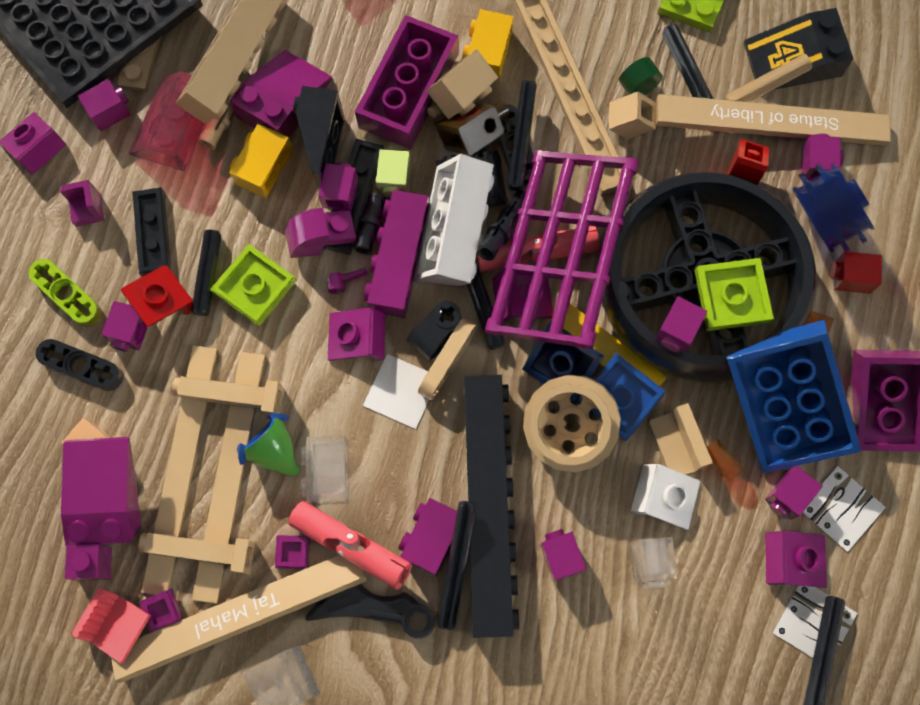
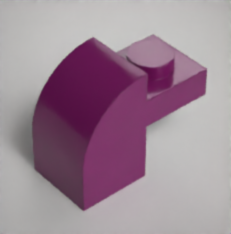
M323 208L307 210L290 219L285 229L290 258L320 255L325 245L354 243L356 239L350 210L325 213Z

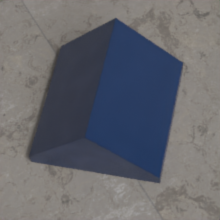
M552 321L549 322L544 332H549ZM563 329L562 334L574 336ZM538 341L522 370L543 384L551 379L568 374L592 378L600 367L604 355L595 349H584ZM573 393L570 400L573 404L580 394Z

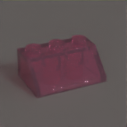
M180 71L161 79L129 152L131 156L185 171L204 126L202 121L176 104L190 80L191 74Z

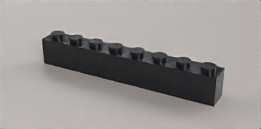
M502 375L464 376L468 501L476 504L470 540L473 638L513 637V630L519 629V609H512V596L518 595L517 575L511 576L510 562H516V542H509V529H515L514 510H508L507 497H513V478H506V465H512L511 446H505V434H510L511 432L510 415H504L503 403H509L508 384H502Z

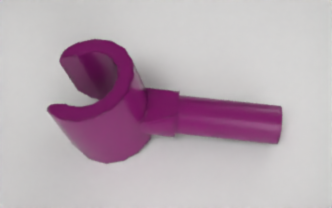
M366 267L345 274L340 272L331 273L327 278L328 292L330 294L344 292V282L367 275Z

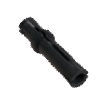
M516 191L497 221L488 227L486 237L477 247V253L482 259L487 261L493 260L501 246L507 244L510 240L511 231L519 219L517 213L522 208L526 194L525 191Z

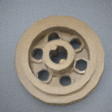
M568 374L547 381L533 393L525 408L523 430L528 446L541 462L556 470L579 472L594 468L610 455L619 438L621 416L615 398L604 385L588 376ZM573 393H578L582 396L581 404L575 405L571 402L570 397ZM551 401L559 403L560 410L557 413L549 411L548 404ZM593 408L599 409L601 418L592 420L589 416V411ZM570 413L577 414L580 417L578 423L581 427L578 429L569 428L567 426L569 420L566 415ZM546 425H553L556 428L554 436L546 435L544 431ZM588 432H593L597 435V441L594 444H589L585 440V435ZM566 440L572 441L575 445L574 450L571 452L565 451L563 449V442Z

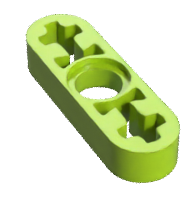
M39 259L30 266L29 278L74 321L84 327H91L99 322L102 316L101 307L53 262L48 259ZM42 270L48 271L55 279L52 284L40 274ZM64 286H71L73 289L72 295L66 300H60L58 298L59 290ZM78 302L89 309L91 314L88 317L83 315L75 306Z

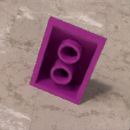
M284 50L249 76L232 97L230 103L237 118L254 128L257 124L263 125L290 138L298 127V118L293 112L295 97H300L302 85L326 89L332 81V76L289 51Z
M853 350L851 377L853 418L861 450L920 452V352L911 350Z
M130 437L75 439L63 442L61 520L65 546L128 543L133 540L141 529Z

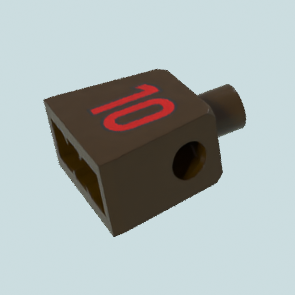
M499 101L494 105L476 102L474 103L476 106L464 116L457 113L450 119L445 117L434 123L445 150L471 156L504 133L501 121L510 116L507 105L503 101Z

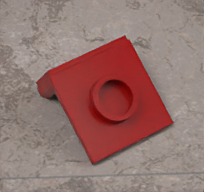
M167 265L120 289L147 328L179 310H183L184 315L192 312V298Z

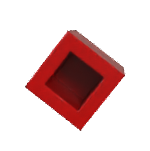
M844 251L831 265L830 278L834 280V290L871 294L882 284V255Z

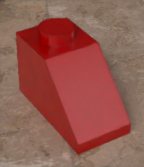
M740 139L727 175H733L758 185L768 168L769 147Z

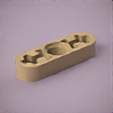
M464 317L460 320L424 377L418 389L419 394L431 401L436 397L474 336L477 324Z

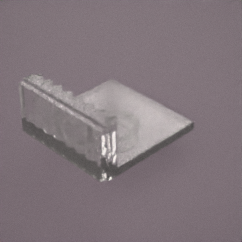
M300 646L282 651L243 673L256 705H299L320 694Z

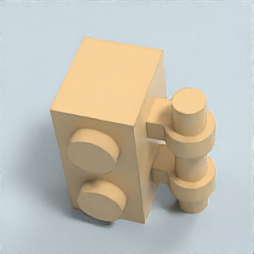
M477 49L463 58L426 90L433 99L432 105L427 109L428 114L432 118L439 114H445L448 119L457 113L464 116L476 106L473 103L475 98L480 101L493 90L490 85L499 77Z

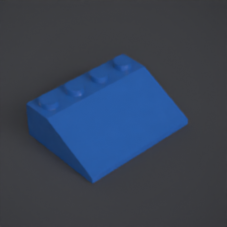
M825 320L791 328L727 356L763 473L861 452L857 431Z

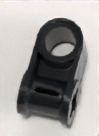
M450 301L439 303L423 321L414 327L406 341L429 361L433 360L441 352L462 319L459 307ZM452 314L454 321L446 320L443 323L442 315L450 316Z

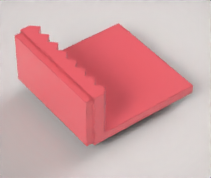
M98 587L71 634L77 639L92 643L123 664L151 615L119 594Z

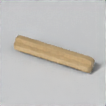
M802 54L728 93L726 99L750 102L810 71L813 68L811 60L806 54Z

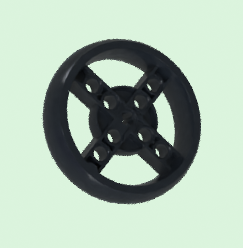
M697 172L662 180L643 190L627 203L622 218L624 225L619 231L608 275L610 276V282L605 287L602 306L615 333L641 360L655 369L681 379L699 382L733 380L727 356L750 347L743 326L727 328L732 335V339H726L720 335L719 330L706 331L703 319L702 323L713 355H703L689 351L685 353L681 351L673 352L663 347L661 341L655 339L657 335L648 329L635 313L668 303L672 306L678 296L702 308L694 271L697 266L755 259L762 256L766 257L771 265L762 263L765 279L787 273L789 293L785 312L780 322L764 340L791 328L806 325L812 312L817 288V272L813 251L798 219L786 205L769 191L757 184L733 175ZM701 204L721 206L743 215L759 226L771 241L743 248L733 238L720 232L710 231ZM665 209L676 242L665 253L660 269L622 279L621 265L623 254L631 235L646 219ZM687 216L691 218L694 223L687 224L682 221L681 217ZM690 244H698L702 247L703 252L694 251ZM678 279L682 282L683 287L675 288L670 284L669 280ZM647 286L652 289L654 295L646 296L641 293L639 288Z

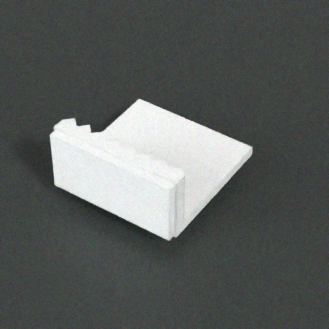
M643 464L631 512L636 515H649L688 530L700 481L660 464Z

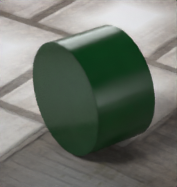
M644 57L629 65L620 75L619 82L628 95L635 92L647 95L659 85L663 75L650 57Z

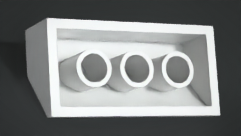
M459 154L437 166L414 281L450 286H462L471 283L477 270V264L475 263L477 247L482 243L483 239L480 233L482 222L488 213V205L486 204L488 192H490L494 183V176L492 175L494 164Z

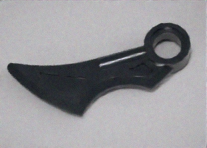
M362 583L320 600L306 615L307 621L334 617H358L402 625L403 630L415 639H423L429 636L435 627L433 613L408 593L402 592L394 596H379L369 592ZM416 612L424 613L428 619L427 626L421 631H414L409 625L410 617Z

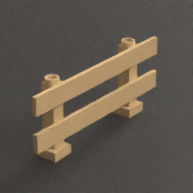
M193 345L186 377L180 376V378L176 377L174 379L172 395L179 396L182 399L154 533H142L139 539V552L149 553L141 593L157 595L169 590L176 558L199 561L192 600L219 603L226 565H231L230 571L250 575L256 543L248 539L236 538L235 545L230 544L245 467V464H239L238 444L246 445L250 441L256 408L261 409L260 411L267 417L272 413H280L284 388L279 382L266 380L265 387H260L265 355L240 352L235 382H220L212 380L218 349ZM207 402L227 404L230 407L204 539L197 540L180 537Z

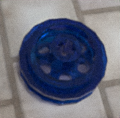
M819 162L815 167L820 175L809 181L804 172L799 174L803 185L798 188L794 186L792 189L830 252L834 253V248L841 245L845 253L848 254L851 252L846 243L848 240L858 236L862 244H865L868 241L863 232L868 229L871 231L875 229L864 211V208L870 204L854 178L847 182L835 163L831 164L832 168L825 171Z

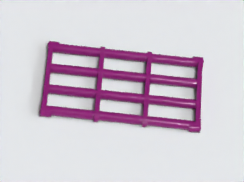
M535 151L532 160L533 169L522 208L517 213L519 219L507 261L503 263V276L492 315L487 320L485 333L495 336H507L593 349L596 339V333L594 332L605 287L610 282V276L608 275L619 231L624 225L622 218L632 178L637 172L638 159ZM546 163L563 164L551 210L534 209ZM575 165L592 166L580 214L563 212ZM605 167L622 169L610 217L592 215ZM530 221H547L536 266L519 264ZM560 223L577 224L566 269L548 267ZM589 226L607 227L596 273L578 271ZM516 274L533 276L519 328L502 326ZM545 278L562 280L549 332L531 330ZM575 281L593 283L580 337L562 334Z

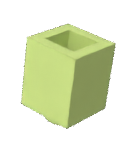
M379 150L376 176L378 194L391 198L393 190L408 192L411 170L409 151Z

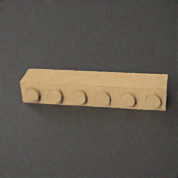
M237 0L176 104L204 124L209 123L214 117L220 119L228 107V104L225 103L228 95L232 97L239 88L241 82L237 80L240 74L244 75L251 67L253 60L250 59V56L253 52L256 54L263 46L265 39L262 35L264 32L268 33L277 21L274 14L276 11L280 12L288 0Z

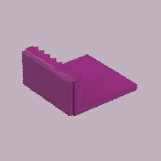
M35 112L31 113L0 140V144L32 175L66 146L61 137Z
M503 270L492 278L495 301ZM515 275L502 324H505L514 317L522 318L533 276ZM545 278L535 318H553L554 315L548 278Z
M371 307L330 313L327 360L334 361L367 356L374 360L382 361L385 353L386 314Z
M793 531L765 533L766 584L827 588L825 535Z

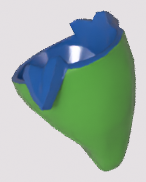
M272 413L267 416L271 421L246 445L238 444L239 464H245V461L248 460L264 469L294 477L299 474L300 468L294 456L291 436L284 424L289 419V416L283 413Z

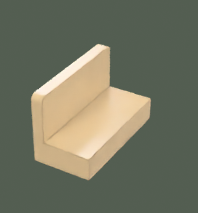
M688 403L676 407L672 413L649 421L650 429L666 467L688 475L705 469L713 463Z

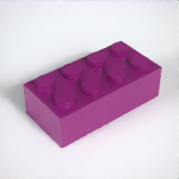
M405 15L355 110L358 128L412 149L429 115L427 109L432 105L433 101L426 90L452 69L459 55L458 35Z

